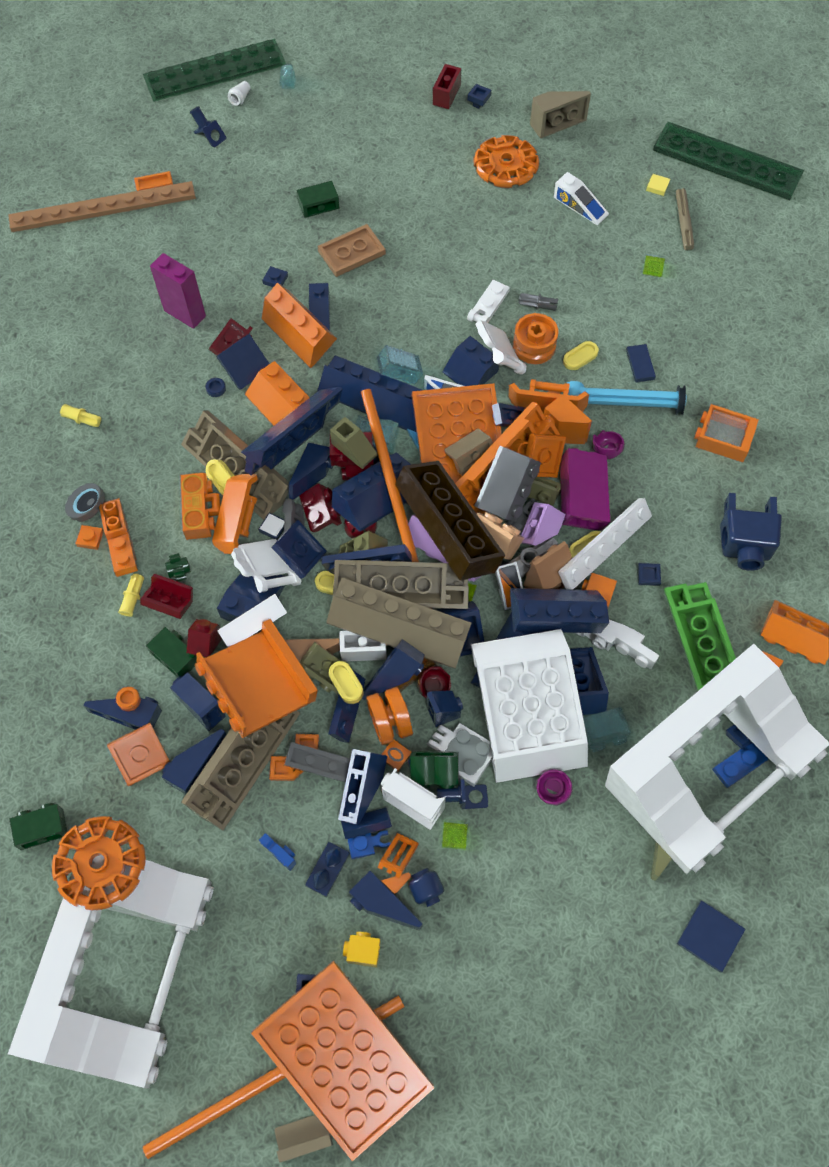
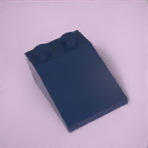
M240 573L226 590L217 607L220 618L231 622L270 596L276 594L277 598H279L285 585L268 588L266 592L260 593L257 590L253 576L245 577ZM279 574V575H274V576H269V577H264V578H265V580H269V579H274V578H279V577H285V576Z
M593 647L570 649L582 715L606 713L609 692Z

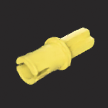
M67 404L61 407L60 414L62 417L72 419L78 424L82 422L93 427L100 426V416L88 413L83 408L78 409Z
M134 573L131 576L127 590L123 592L124 598L118 612L121 615L132 617L137 599H140L139 593L144 581L142 575Z

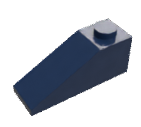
M309 284V311L330 331L329 284Z
M308 442L289 482L290 499L294 500L325 478L329 469L333 468L330 460V447Z
M402 639L365 686L362 699L366 700V696L376 693L380 694L409 681L413 675L417 676L424 667L422 661L425 654Z
M150 697L141 698L139 706L133 711L122 710L116 703V699L85 701L83 705L89 713L134 730L148 723H151L154 728L162 712L158 702Z
M222 729L218 730L177 755L172 762H168L162 772L163 780L182 793L187 794L226 737L225 731Z
M352 749L338 820L360 824L383 780L387 761L386 755Z
M371 871L349 891L352 897L350 903L359 912L363 909L368 914L418 931L423 927V924Z

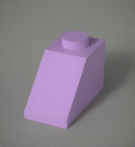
M534 502L521 535L524 537L522 543L536 546L557 535L566 514L549 504Z

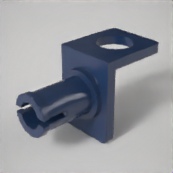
M200 106L195 107L189 112L198 125L197 129L193 132L195 134L203 132L212 147H216L226 140L227 137L216 120H207ZM212 130L219 132V139L217 141L211 137Z
M460 779L458 788H437V798L446 797L445 803L459 802L461 809L488 807L486 785L465 786L464 779ZM473 790L480 791L483 796L482 801L477 804L469 800V794Z

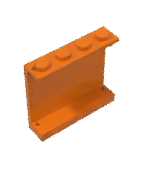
M271 619L262 622L261 632L209 657L203 658L200 652L197 653L196 671L200 676L205 677L209 692L212 695H216L220 710L228 714L234 732L238 731L242 738L316 701L317 688Z

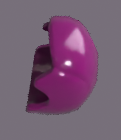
M602 430L598 436L593 435L594 452L607 455V459H613L623 452L625 443L619 433Z
M551 769L543 772L537 781V793L540 799L548 805L558 806L564 804L571 797L573 791L572 782L567 774L561 770ZM547 788L550 789V790H552V791H554V792H556V793H558V794H551V793H549V791L547 790Z

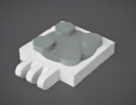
M460 723L454 732L440 725L437 730L444 734V736L435 732L432 737L439 741V743L430 739L427 743L428 746L438 752H459V778L464 779L465 782L474 787L493 759L491 742Z

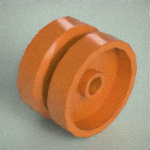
M532 313L519 319L515 326L513 349L520 360L528 364H541L552 358L556 350L559 330L551 317Z
M398 687L385 691L387 705L384 704L382 697L377 693L366 696L370 716L381 745L393 742L394 733L392 726H394L397 735L402 739L413 735L410 715Z

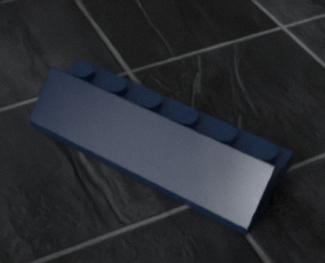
M336 355L328 366H324L317 392L321 389L340 386L343 390L339 403L367 414L361 391L371 389L380 420L404 430L410 429L417 432L412 391H422V389Z
M339 386L319 390L241 451L246 456L245 472L252 476L264 465L273 469L322 429L327 413L339 404L343 388Z

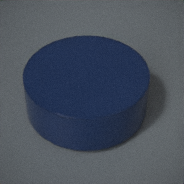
M212 378L205 385L206 392L211 397H220L226 391L225 382L220 378Z

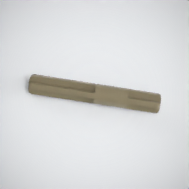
M684 188L677 189L676 199L683 247L685 250H693L694 239L687 193Z

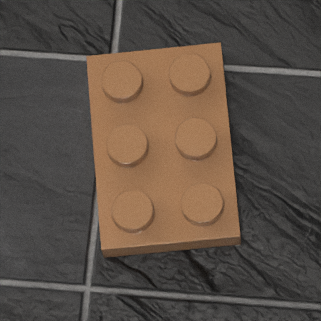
M368 224L318 246V252L336 277L386 255V249Z

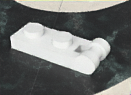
M492 280L477 304L468 313L467 320L471 322L483 320L488 323L509 293L510 287Z

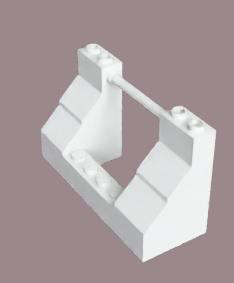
M753 644L612 764L605 786L686 874L691 870L696 873L706 864L703 860L709 854L714 857L724 848L721 843L726 838L723 830L783 776L788 777L790 780L797 775L802 778L811 769L808 765L815 760L818 763L828 754L825 749L829 746V742L808 722L779 667ZM725 714L776 765V770L718 822L712 823L704 815L673 761H676L685 752L683 748L689 743L692 746L703 737L701 733L706 728L712 730L721 721L719 717Z
M99 855L93 859L92 867L94 869L103 866L105 862L104 856ZM146 860L145 869L140 873L138 878L140 882L136 889L124 901L119 900L112 904L113 907L107 908L108 910L176 926L175 931L177 933L149 1024L146 1023L144 1028L66 1008L67 1002L69 1003L73 998L75 992L73 984L76 976L80 975L83 969L84 959L82 958L85 949H88L93 939V933L91 932L94 923H97L100 919L102 910H86L81 905L75 907L63 898L8 1054L142 1088H150V1084H154L158 1077L159 1067H156L158 1058L164 1055L167 1047V1040H164L166 1034L159 1032V1021L186 934H189L190 930L197 931L198 926H203L206 918V911H203L206 901L210 902L214 887L211 886V881L207 878L182 873ZM125 865V872L123 873V875H129L131 870L130 866ZM73 873L71 874L69 881L75 879ZM113 884L105 888L107 894L115 891ZM84 887L83 895L89 896L91 889Z

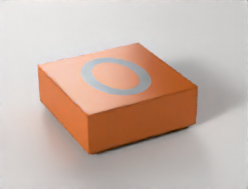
M393 740L381 755H386V764L393 769L396 768L397 772H399L410 757L411 751L396 740Z

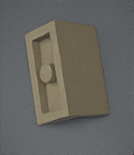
M476 429L444 451L453 459L458 473L463 476L493 442L490 436L480 429Z
M316 1115L275 1128L279 1151H277L279 1163L333 1145L331 1134Z

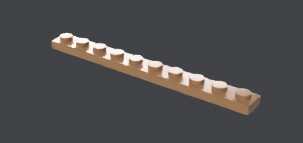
M189 181L8 214L11 232L192 200L196 199L193 183Z

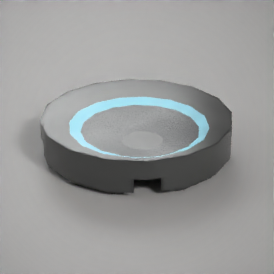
M87 483L77 488L69 496L65 504L67 516L78 522L91 519L100 510L98 508L100 504L103 505L105 501L103 490L94 483Z

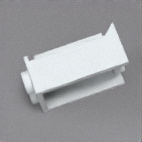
M396 768L392 774L388 772L381 782L383 786V800L429 830L432 829L445 809L446 797L437 798L435 794L401 772L398 775Z

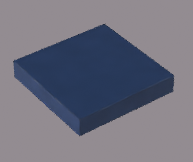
M247 334L216 356L239 390L250 384L257 373L269 365V362L250 334Z
M299 520L294 522L271 547L300 579L304 578L327 552Z
M700 901L680 936L677 945L722 973L745 928L705 902Z

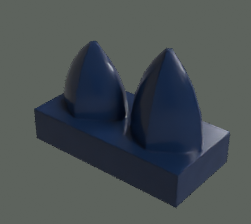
M328 842L305 886L327 898L350 853Z

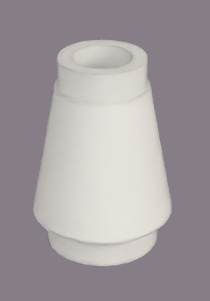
M243 81L229 90L228 100L231 104L235 106L243 104L251 89L249 83Z

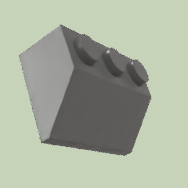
M499 446L475 507L504 519L517 522V519L522 514L525 500L530 495L533 481L539 473L541 462Z

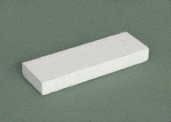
M274 594L217 631L227 647H230L262 629V622L269 619L274 622L287 612L276 594Z

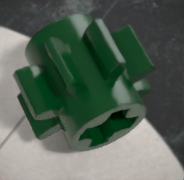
M179 553L169 556L170 562L165 563L169 578L175 577L177 582L187 579L186 574L191 572L187 557L181 558Z

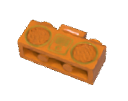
M206 473L181 475L182 525L185 538L189 540L212 537V530H215L214 517L210 516H218L220 494L213 493L212 480H208ZM211 501L212 508L208 509V502Z

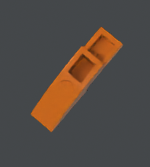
M120 499L104 502L103 505L100 504L99 509L104 533L108 541L116 577L138 571L136 556Z

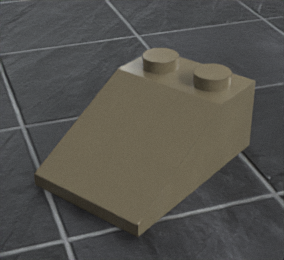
M550 91L533 97L530 126L541 139L587 121L591 97L590 91Z

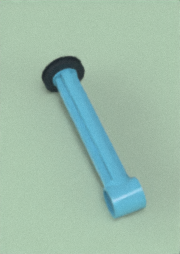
M567 382L570 384L568 395L578 396L586 391L589 394L588 404L675 408L676 415L678 412H681V415H683L686 406L687 395L685 385L683 388H680V385H678L676 392L585 388L581 382Z

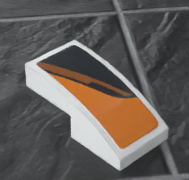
M517 562L499 566L495 573L504 610L511 609L510 589H523Z

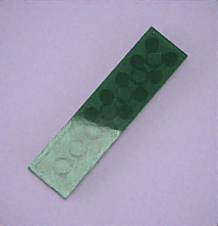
M274 38L144 73L143 77L152 101L155 102L286 66V62Z
M671 122L666 123L653 148L655 152L787 200H791L804 173L803 169Z

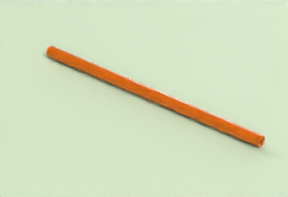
M365 389L361 391L402 543L411 552L412 562H419L401 495L395 485L396 477L371 389Z
M398 995L374 1011L381 1020H384L405 1006ZM276 1067L144 1145L143 1151L146 1158L153 1157L286 1077Z

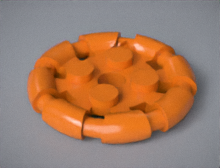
M502 135L500 138L492 137L480 145V149H477L474 156V166L477 167L476 172L485 182H492L496 187L512 188L513 185L521 186L533 178V174H536L539 168V156L536 155V149L528 141H522L519 137L512 135Z
M107 816L89 818L85 820L84 824L72 827L58 843L60 847L57 854L53 856L52 876L59 886L57 890L67 902L75 907L81 905L86 910H103L113 907V903L119 900L124 901L136 889L140 882L138 880L140 873L145 869L144 845L140 844L138 840L140 836L137 831L123 820L115 821L112 820V817ZM108 830L114 831L111 838L105 837ZM90 832L92 836L83 840V835ZM129 844L131 849L124 852L121 846ZM69 850H76L73 860L66 858ZM99 855L104 856L105 862L103 866L94 869L92 867L93 859ZM125 865L131 867L128 876L123 875V873L125 872ZM72 872L75 879L68 881L67 876ZM113 884L115 891L107 894L105 888ZM84 887L91 889L89 896L83 895Z

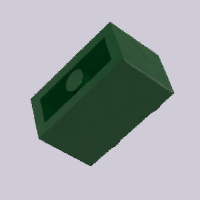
M332 180L296 190L298 203L304 218L340 209L339 196Z
M164 627L146 647L150 654L176 677L184 676L195 667L197 655L187 653V645L182 642L183 638L175 630L171 632Z
M44 804L40 807L41 809L21 811L17 813V816L9 818L14 846L19 850H25L62 838L68 831L64 811L58 804Z

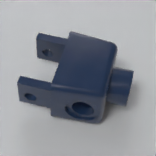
M729 493L724 502V518L720 524L722 554L725 557L737 558V566L742 570L755 571L762 569L764 561H769L780 546L782 515L777 514V497L769 498L765 505V512L736 510V493Z

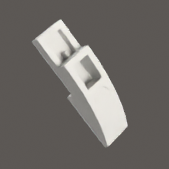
M609 620V624L602 633H576L581 637L586 636L591 639L592 643L599 649L609 651L615 645L619 653L630 655L643 668L648 667L652 669L659 658L658 654L642 644L645 638L644 635L612 620Z

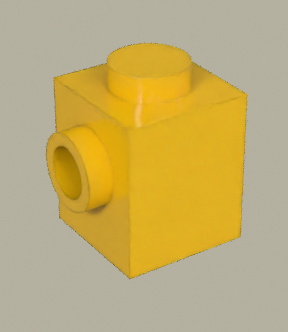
M358 931L356 935H350L349 941L344 942L343 956L347 957L346 961L348 964L377 967L381 941L378 938H371V933Z

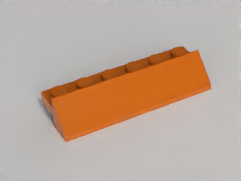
M532 402L455 483L476 514H485L487 512L475 507V503L499 446L525 456L530 433L560 435L552 420L546 419L537 403Z

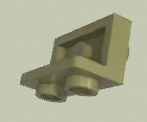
M535 477L528 497L554 506L561 491V483L544 477Z
M314 642L299 663L311 681L315 678L320 682L319 686L330 693L332 690L338 694L330 680L329 668L333 663L342 660Z

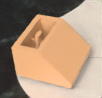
M488 512L485 514L477 513V516L504 552V559L512 560L524 540V537L519 535L521 531L512 525L502 524L503 519L497 515Z

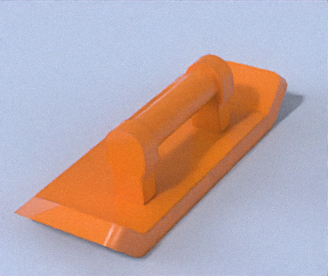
M531 379L529 390L519 389L515 383L509 385V398L514 406L527 408L534 402L539 405L542 412H544L546 406L562 394L535 391V389L563 392V395L582 412L588 406L589 394L584 391L578 396L568 395L570 386L568 383L557 384L540 382Z
M240 474L229 478L226 482L212 538L213 545L224 554H232L233 549L238 548L239 536L247 538L249 536V526L254 506L257 503V498L250 496L249 493L251 485L258 480L256 474L252 476Z

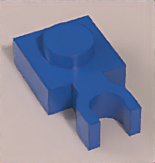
M388 830L381 831L376 836H371V833L348 839L351 859L375 855L374 847L388 848L390 842H380L382 836L388 835Z
M266 833L259 839L260 843L289 871L292 870L296 865L293 859L295 854L286 845L283 848L280 847Z

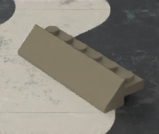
M209 410L203 411L195 428H189L181 445L205 467L210 460H222L234 476L248 474L245 472L246 456L241 453L248 445ZM266 465L254 473L257 475L258 480L251 485L249 493L250 496L257 498L253 511L263 520L268 513L273 514L283 505L289 493V482L274 468L270 469Z
M335 560L333 596L336 594L341 578H345L428 608L468 609V579L460 581L447 563Z
M341 578L336 594L333 596L326 624L394 648L403 639L425 654V659L456 669L471 626V622L345 578Z
M296 710L244 738L241 737L238 731L234 732L231 728L181 803L192 810L197 816L223 831L300 715V712Z

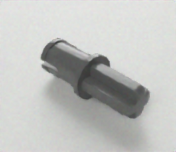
M521 293L519 304L537 307V310L543 308L556 311L557 305L552 304H558V298L544 297L541 294L538 296Z

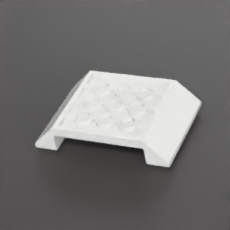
M562 629L471 644L474 665L478 671L493 753L492 765L496 783L542 775L543 772L551 769L565 771L587 767L588 741L571 653Z

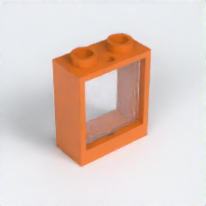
M711 404L708 412L704 411L700 423H703L702 428L698 427L694 439L698 441L695 447L744 462L759 419Z

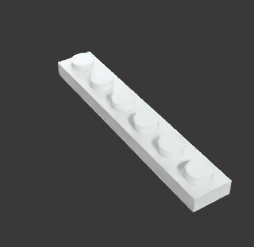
M638 498L558 571L566 590H573L652 517L645 498Z

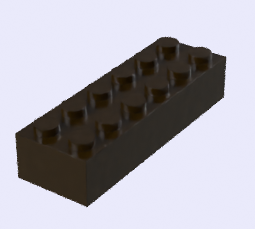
M439 461L403 466L395 485L458 579L462 581L496 573L505 554Z

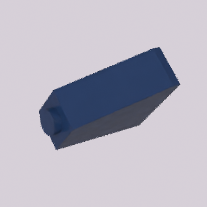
M189 673L178 677L170 687L178 700L208 732L226 717L225 713L218 706V700Z

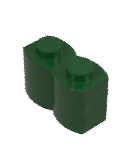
M411 752V780L424 788H429L432 784L440 785V788L444 789L453 788L454 785L459 783V752Z

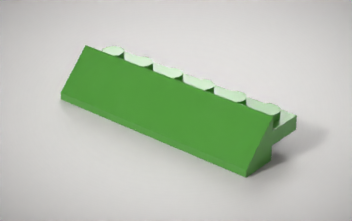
M706 582L687 586L685 583L664 588L698 691L736 659L715 598L712 599Z

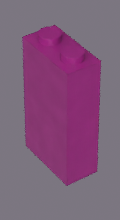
M162 253L150 265L163 309L171 316L194 329L206 317L195 273L193 270Z
M568 448L562 455L560 463L561 512L566 514L562 525L602 531L610 523L607 455L582 451L577 448Z

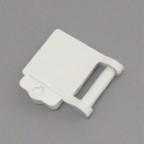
M479 320L475 325L484 343L492 348L494 363L510 367L517 374H524L527 366L517 357L506 333L483 320Z
M276 539L241 544L238 548H234L231 554L234 559V566L240 570L243 576H253L257 590L260 593L266 592L268 588L289 584L297 586L301 584V579L271 548L276 543ZM288 573V576H285V577H279V578H274V579H269V580H265V578H264V577H269V576H274V575H279V574Z

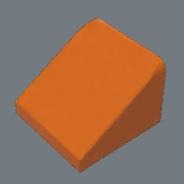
M408 872L402 874L400 878L393 876L380 881L393 894H396L411 878V874Z

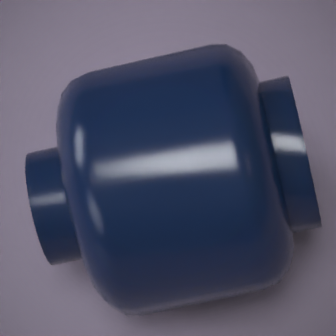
M426 868L411 876L412 880L409 882L408 887L416 904L421 905L425 903L429 907L440 902L439 896L444 893V886L436 871H429V868Z

